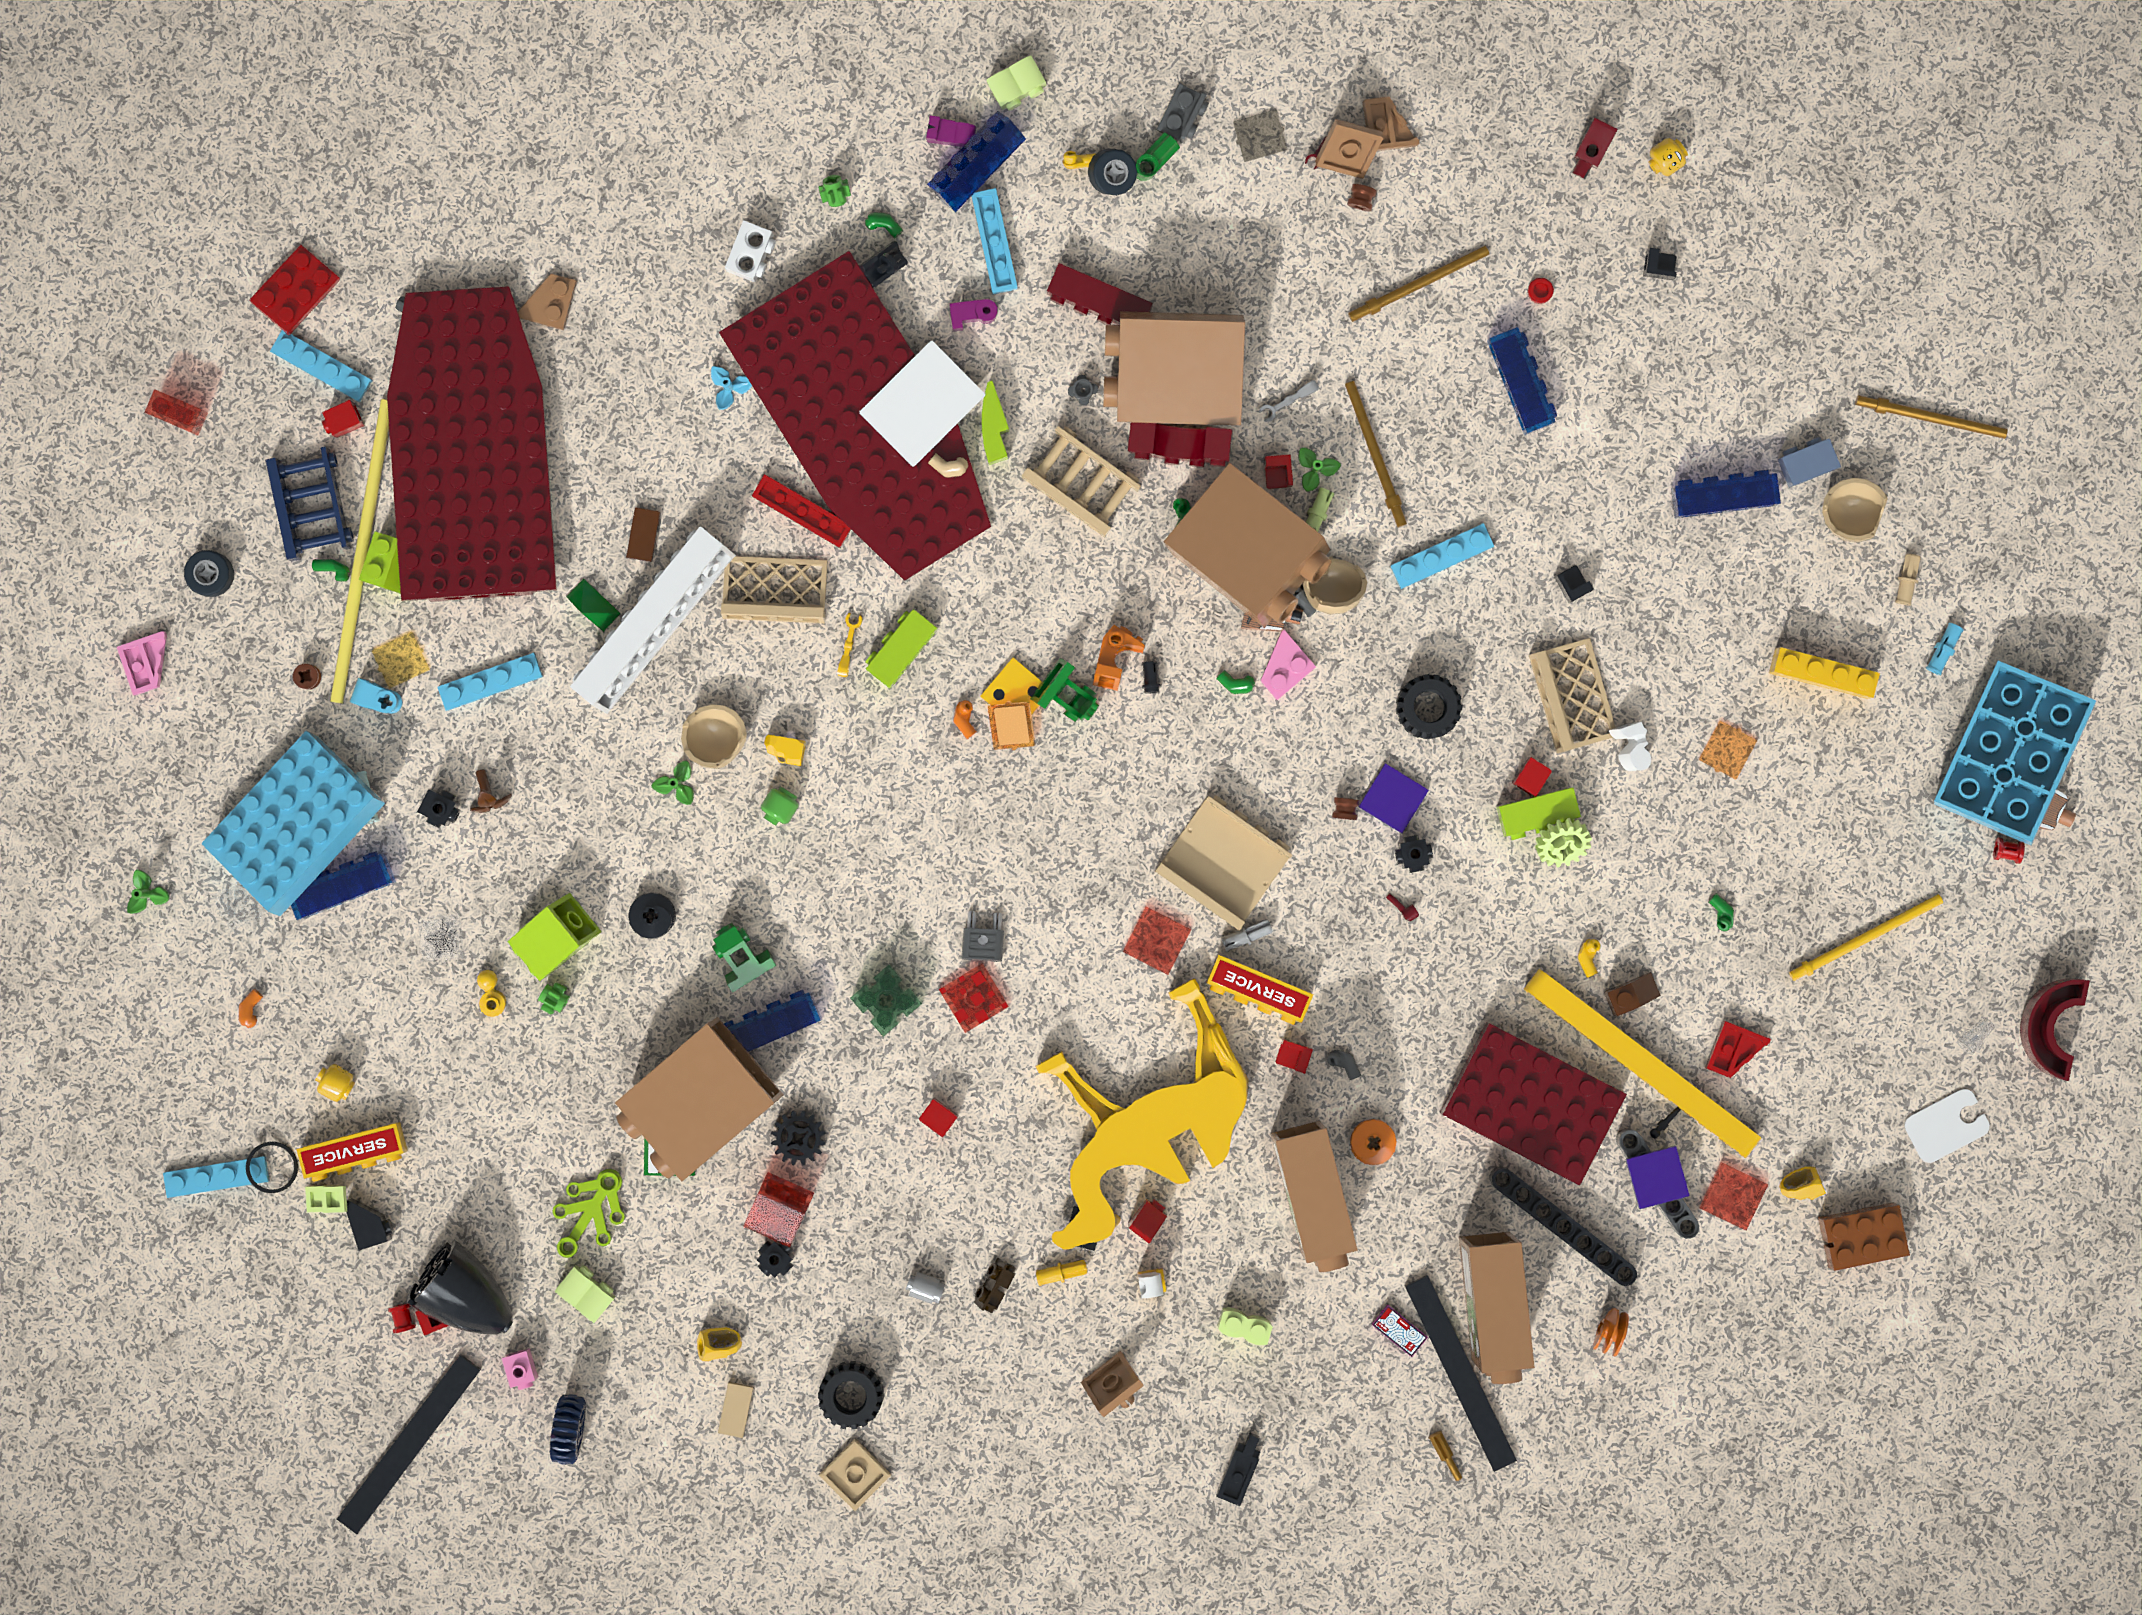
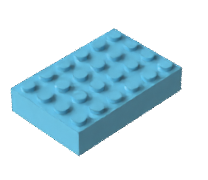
M1997 661L1934 800V805L2032 846L2092 714L2096 700Z
M305 731L201 844L268 912L281 916L385 803L318 736Z

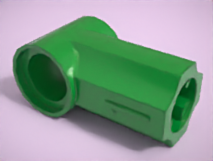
M1164 132L1136 161L1137 179L1148 181L1153 178L1180 149L1177 141L1171 135ZM1140 163H1149L1152 167V172L1148 174L1142 172Z

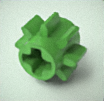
M831 175L824 178L822 181L823 185L818 187L822 203L828 201L831 207L844 205L847 202L846 197L851 196L848 180H842L839 175Z
M555 983L553 987L547 984L538 998V1001L543 1003L541 1010L550 1015L554 1011L561 1013L570 996L565 994L567 988L559 983Z

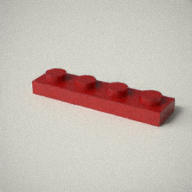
M765 474L752 494V497L838 548L842 547L851 531L837 516Z

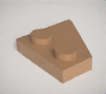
M1390 97L1365 99L1362 102L1366 127L1381 131L1384 136L1377 151L1416 147L1420 144L1418 138L1414 137L1407 127L1408 123L1403 116L1397 112L1396 106Z
M550 274L518 311L520 319L564 330L577 281Z

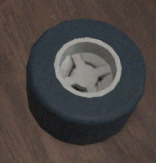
M1110 148L1101 150L1092 157L1089 163V181L1102 194L1115 196L1124 194L1133 187L1137 179L1136 162L1130 154L1123 150Z
M202 550L194 553L187 560L184 567V578L187 586L193 592L205 597H217L224 594L231 587L234 580V569L226 556L212 550Z

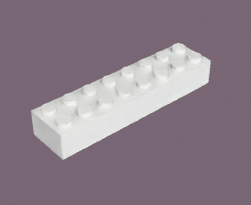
M701 526L689 534L686 540L687 543L681 550H677L672 555L671 563L667 568L661 570L655 576L654 584L650 589L641 593L636 606L624 614L619 627L607 635L606 643L602 648L596 650L590 656L589 664L584 670L578 671L574 676L570 687L592 706L608 714L721 575L724 568L736 556Z

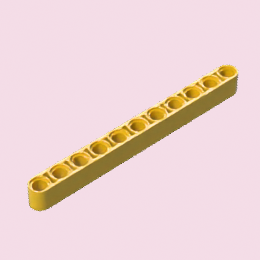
M1541 969L1537 970L1524 987L1527 993L1529 992L1533 995L1535 999L1554 1011L1565 1022L1575 1027L1586 1038L1596 1043L1603 1051L1617 1059L1624 1067L1634 1072L1645 1083L1655 1088L1662 1096L1676 1104L1683 1112L1697 1120L1700 1125L1714 1133L1721 1141L1735 1149L1744 1158L1748 1157L1761 1140V1137Z

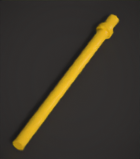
M1937 894L1809 962H1802V966L1789 972L1790 977L1795 981L1805 975H1812L1814 970L1942 904L1941 896Z

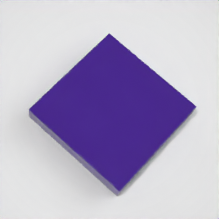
M1385 763L1358 807L1402 834L1429 790Z
M1675 1145L1625 1159L1638 1209L1690 1196Z

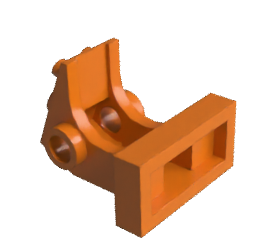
M1113 625L1102 640L1093 681L1094 686L1118 691L1122 669L1116 666L1115 657L1123 651L1143 654L1145 645L1142 643L1143 639L1140 636H1137L1135 639L1132 637L1133 633L1123 626L1119 628Z

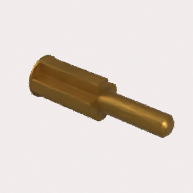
M1442 1430L1434 1432L1428 1439L1432 1442L1441 1461L1446 1462L1455 1481L1461 1480L1462 1476L1452 1459L1454 1454L1443 1436Z

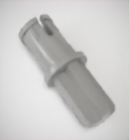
M1265 919L1246 928L1242 926L1240 931L1222 936L1221 939L1226 951L1229 952L1247 943L1251 945L1252 941L1271 934L1273 930L1268 919Z

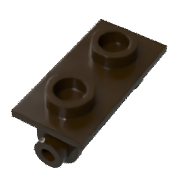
M998 1257L995 1263L989 1266L987 1278L983 1286H980L975 1293L974 1303L981 1310L993 1313L994 1309H998L1005 1295L998 1288L999 1286L1006 1289L1009 1288L1016 1275L1014 1272L1016 1267L1009 1263L1005 1264Z

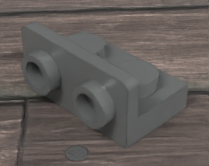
M1179 83L1157 131L1165 132L1184 144L1187 138L1192 140L1198 128V125L1194 123L1198 115L1204 116L1209 102L1206 101L1207 93L1202 92L1201 94Z

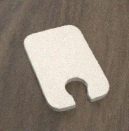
M1968 1089L1958 1090L1906 1119L1904 1124L1905 1130L1923 1161L1927 1163L1935 1162L1988 1133L1990 1125L1985 1114L1978 1116L1972 1123H1965L1960 1118V1111L1963 1107L1978 1103L1972 1091Z

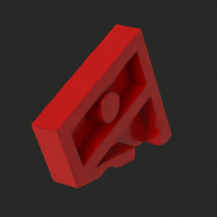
M1723 1021L1705 1068L1731 1078L1745 1063L1754 1058L1756 1053L1764 1046H1767L1771 1039Z

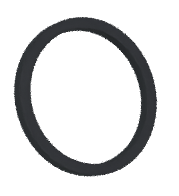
M265 1142L258 1145L251 1151L246 1161V1175L249 1182L256 1189L264 1193H278L287 1189L294 1182L298 1173V1161L294 1152L288 1146L279 1142ZM262 1147H281L293 1159V1175L289 1182L281 1188H263L251 1176V1159Z

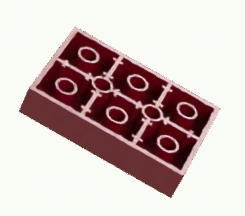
M1486 1022L1440 1114L1580 1186L1627 1094Z

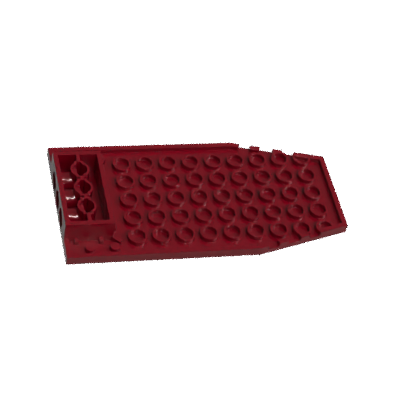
M850 251L719 332L828 508L904 581L991 527L958 424L913 467L860 414V411L915 355ZM935 454H938L946 462L956 461L957 458L961 457L968 462V468L961 476L944 477L928 462Z
M510 287L406 293L387 393L401 601L429 600L430 602L524 596L533 595V592L557 591L543 387Z

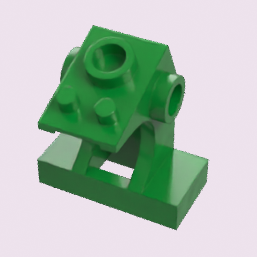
M1060 658L1030 699L1046 709L1051 700H1054L1066 709L1063 714L1075 723L1078 719L1081 721L1084 719L1090 720L1099 707L1096 703V693L1086 685L1080 688L1069 680L1068 677L1075 667ZM1066 685L1077 692L1069 704L1058 697Z
M730 923L716 931L718 937L713 939L715 944L712 948L719 959L724 957L733 970L725 975L726 983L732 993L776 966L774 958L768 949L758 955L752 951L747 943L751 939L743 927L740 928L738 925L734 926L733 923ZM743 948L749 958L737 965L731 954Z

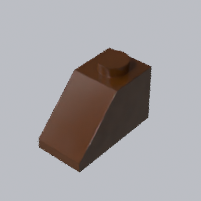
M1651 972L1604 991L1612 1014L1617 1017L1661 996Z

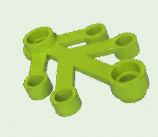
M605 1169L599 1173L595 1180L582 1183L572 1182L567 1185L566 1193L570 1197H577L581 1192L597 1190L592 1199L567 1205L559 1203L553 1207L552 1213L557 1219H563L567 1215L584 1211L570 1235L563 1237L558 1242L557 1251L559 1255L570 1258L577 1253L579 1248L578 1240L592 1218L594 1219L597 1232L596 1243L603 1247L610 1244L612 1236L607 1231L601 1204L607 1196L611 1209L609 1215L611 1223L619 1225L624 1222L625 1213L621 1210L617 1191L622 1186V1177L618 1171ZM606 1177L614 1179L613 1186L605 1184ZM571 1185L578 1186L579 1191L577 1194L570 1192ZM561 1206L565 1209L563 1216L557 1215V1207ZM615 1212H619L622 1215L621 1221L617 1222L613 1219ZM601 1234L608 1236L607 1243L600 1242L599 1236ZM565 1242L572 1243L573 1249L571 1251L564 1249Z

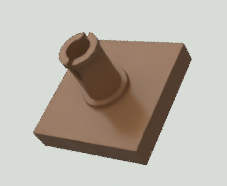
M1335 119L1315 160L1316 166L1363 179L1384 138L1383 133Z
M1121 1351L1080 1382L1103 1417L1119 1405L1122 1408H1128L1129 1405L1125 1400H1128L1132 1405L1135 1401L1133 1394L1144 1386Z

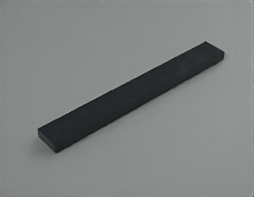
M1426 1275L1405 1285L1408 1295L1493 1471L1495 1472L1516 1462V1457L1429 1276Z
M462 1354L459 1355L336 1520L356 1535L361 1531L481 1371L478 1366Z

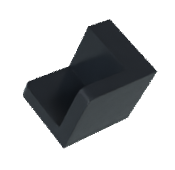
M1650 247L1646 251L1643 277L1673 281L1677 277V272H1675L1677 256L1659 253L1660 249Z
M1577 565L1554 576L1568 603L1594 590L1590 581L1586 582Z

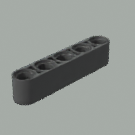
M1625 1128L1618 1132L1616 1143L1625 1158L1651 1152L1637 1131ZM1627 1134H1633L1635 1137V1142L1630 1147H1625L1623 1144V1138ZM1683 1198L1677 1199V1208L1673 1211H1667L1666 1203L1657 1205L1679 1236L1691 1239L1698 1234L1699 1223ZM1684 1220H1690L1692 1223V1227L1688 1232H1681L1680 1224Z

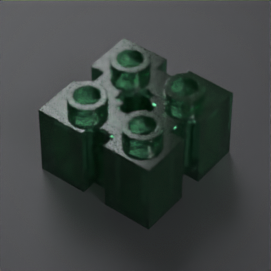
M891 964L874 977L877 984L872 988L866 984L850 997L862 1013H865L867 1010L871 1012L874 1018L870 1022L883 1037L900 1023L896 1018L903 1012L907 1017L924 1003L911 987L906 991L899 983L903 978ZM880 995H892L893 1000L891 1002L893 1005L891 1007L889 1005L883 1006L880 1002L883 1000L880 998Z

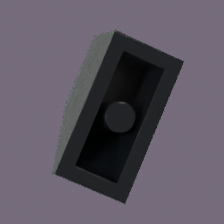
M353 1198L347 1200L346 1213L358 1251L392 1239L391 1234H394V1228L390 1219L386 1220L384 1214Z

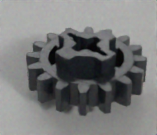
M792 1110L790 1118L783 1114L782 1119L784 1122L776 1121L775 1125L779 1129L771 1131V1135L776 1136V1140L772 1141L771 1145H778L779 1147L775 1154L783 1153L782 1161L785 1162L790 1158L792 1159L791 1164L793 1166L797 1160H800L802 1166L806 1165V1158H809L812 1162L815 1161L814 1153L821 1155L823 1152L819 1145H826L827 1142L821 1139V1136L827 1133L826 1130L819 1129L823 1122L815 1123L813 1121L815 1119L814 1113L810 1117H806V1110H803L798 1116L797 1112ZM794 1121H803L808 1123L809 1126L806 1128L800 1127ZM786 1127L788 1138L785 1142H782V1133ZM795 1131L798 1134L808 1131L802 1139L803 1144L799 1141L791 1145L789 1144L795 1137ZM815 1133L816 1141L812 1148L809 1144V1139ZM791 1148L799 1149L803 1154H793L788 1150Z

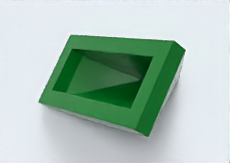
M584 578L566 596L585 617L603 632L621 614Z

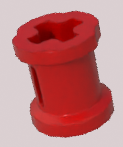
M1997 837L1994 845L1993 859L2013 860L2016 864H2021L2025 852V843L2021 841L2018 843L2003 841V838Z
M404 1303L387 1308L388 1312L392 1314L395 1328L393 1333L416 1328V1324L412 1323L409 1310L410 1304Z

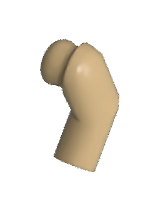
M935 454L928 462L944 477L961 476L968 468V462L961 457L957 458L956 461L946 462L938 454Z

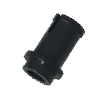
M1158 661L1142 662L1144 678L1142 689H1144V693H1159V688L1162 687V684H1159Z

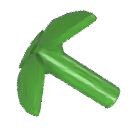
M1303 447L1299 450L1298 459L1301 466L1311 468V471L1302 476V486L1306 492L1313 491L1320 484L1319 472L1328 477L1334 475L1341 467V463L1333 458H1325L1321 461L1317 460L1316 454L1312 450Z
M684 760L675 766L673 770L675 778L659 777L652 783L651 787L661 794H668L673 789H676V799L680 803L691 805L694 799L693 790L691 787L683 785L682 782L691 777L692 771L689 762Z
M136 869L133 874V884L137 889H134L131 893L132 897L128 901L127 913L134 914L145 910L147 898H150L155 905H162L169 900V894L162 887L150 890L149 887L152 881L150 876L144 871Z

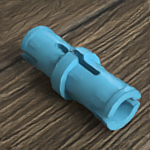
M1948 623L1942 639L1934 646L1936 650L1928 666H1926L1927 670L1941 676L1949 657L1955 653L1954 647L1964 631L1962 627Z

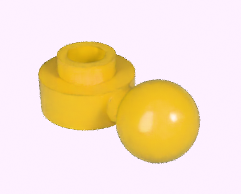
M483 970L477 976L479 987L485 991V994L480 999L479 1006L485 1015L495 1017L504 1011L506 998L503 993L494 988L498 981L497 975L491 970ZM488 1001H495L496 1008H490Z

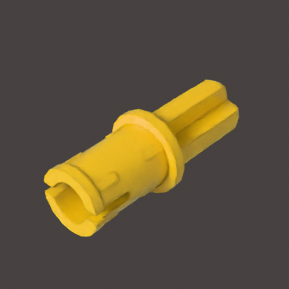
M1085 1260L1062 1265L1059 1262L1057 1266L1036 1270V1277L1039 1286L1057 1281L1064 1283L1065 1279L1086 1275L1088 1268Z

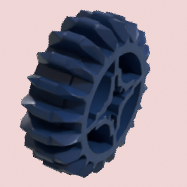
M563 1394L558 1399L550 1436L549 1452L552 1462L567 1465L574 1464L578 1459L586 1416V1401L584 1397L574 1394Z

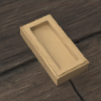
M728 1382L718 1433L739 1438L744 1437L754 1387Z

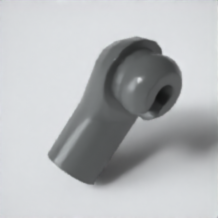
M1332 1050L1328 1054V1064L1333 1067L1345 1068L1349 1080L1361 1076L1352 1054L1341 1050Z

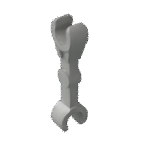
M1312 380L1299 389L1298 393L1286 397L1274 407L1271 405L1262 406L1259 413L1265 409H1270L1272 416L1264 421L1271 422L1276 416V411L1293 404L1299 398H1304L1318 391L1319 386L1315 380Z

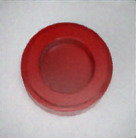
M1546 278L1534 279L1528 286V297L1536 304L1548 302L1554 293L1552 283Z

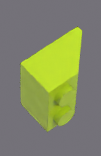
M374 531L359 577L360 581L401 594L397 538Z

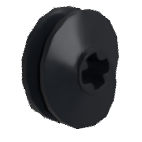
M643 894L636 898L630 906L628 913L629 924L633 931L643 938L655 939L662 937L675 924L676 911L674 905L662 894ZM651 909H655L654 913H658V919H653L652 923H650L649 918H646V913L651 912Z

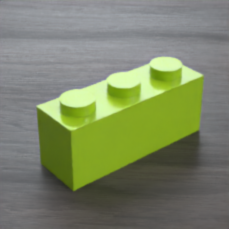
M914 609L910 613L907 610L897 621L900 624L894 633L890 630L881 641L884 644L878 653L873 651L865 661L868 664L866 670L889 689L893 687L938 630L937 627Z
M1574 787L1496 807L1504 837L1510 836L1511 840L1526 837V831L1535 829L1536 834L1540 833L1541 830L1547 831V825L1556 824L1557 820L1565 823L1566 819L1570 818L1573 823L1576 818L1581 817Z

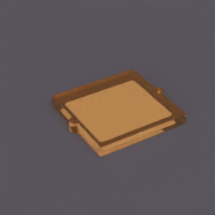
M1007 701L1005 704L988 705L994 750L1012 748L1015 751L1020 747L1036 745L1030 702L1011 703V701Z
M1719 721L1699 760L1713 767L1715 772H1722L1736 780L1757 740L1742 733L1740 728L1735 729Z

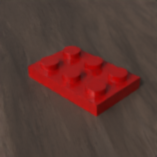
M300 245L249 301L289 336L340 281V277L305 247Z

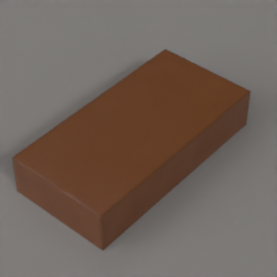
M635 507L626 558L646 562L653 561L661 512Z

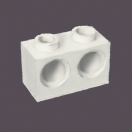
M743 220L726 263V271L752 282H756L757 277L762 278L767 266L766 263H763L767 253H772L776 240L773 239L772 231ZM754 235L763 237V242L760 246L754 247L750 245V239ZM745 259H752L754 261L753 267L747 271L742 270L741 262Z

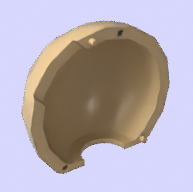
M1851 478L1840 481L1830 488L1824 498L1822 513L1825 524L1833 535L1844 541L1859 543L1874 538L1888 500L1887 495L1878 485L1867 479Z
M1331 556L1329 557L1332 560L1331 565L1323 577L1315 584L1305 580L1303 587L1307 599L1314 609L1329 615L1343 614L1360 603L1365 595L1368 582L1365 573L1358 565L1355 566L1348 561L1334 559Z
M711 704L698 708L688 716L682 726L681 742L684 752L691 761L704 768L719 769L728 765L738 755L746 742L747 732L744 721L736 711L723 705Z

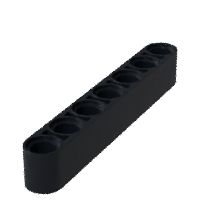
M1502 1166L1496 1167L1491 1171L1489 1180L1495 1189L1622 1286H1629L1635 1282L1637 1271L1632 1264L1517 1175ZM1500 1172H1506L1508 1175V1181L1504 1185H1497L1495 1181L1497 1174ZM1520 1188L1528 1190V1197L1523 1201L1516 1199V1192ZM1540 1204H1547L1549 1207L1548 1213L1543 1217L1537 1216V1207ZM1562 1219L1568 1220V1229L1565 1232H1558L1556 1228L1557 1223ZM1582 1235H1587L1589 1237V1244L1584 1248H1579L1577 1246L1578 1238ZM1602 1251H1608L1610 1255L1609 1260L1604 1264L1598 1263V1254ZM1622 1267H1628L1630 1270V1274L1626 1279L1618 1278V1271Z

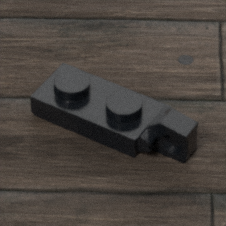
M1249 1432L1245 1445L1238 1443L1216 1497L1241 1506L1259 1462L1260 1451L1256 1450L1260 1439L1258 1435Z

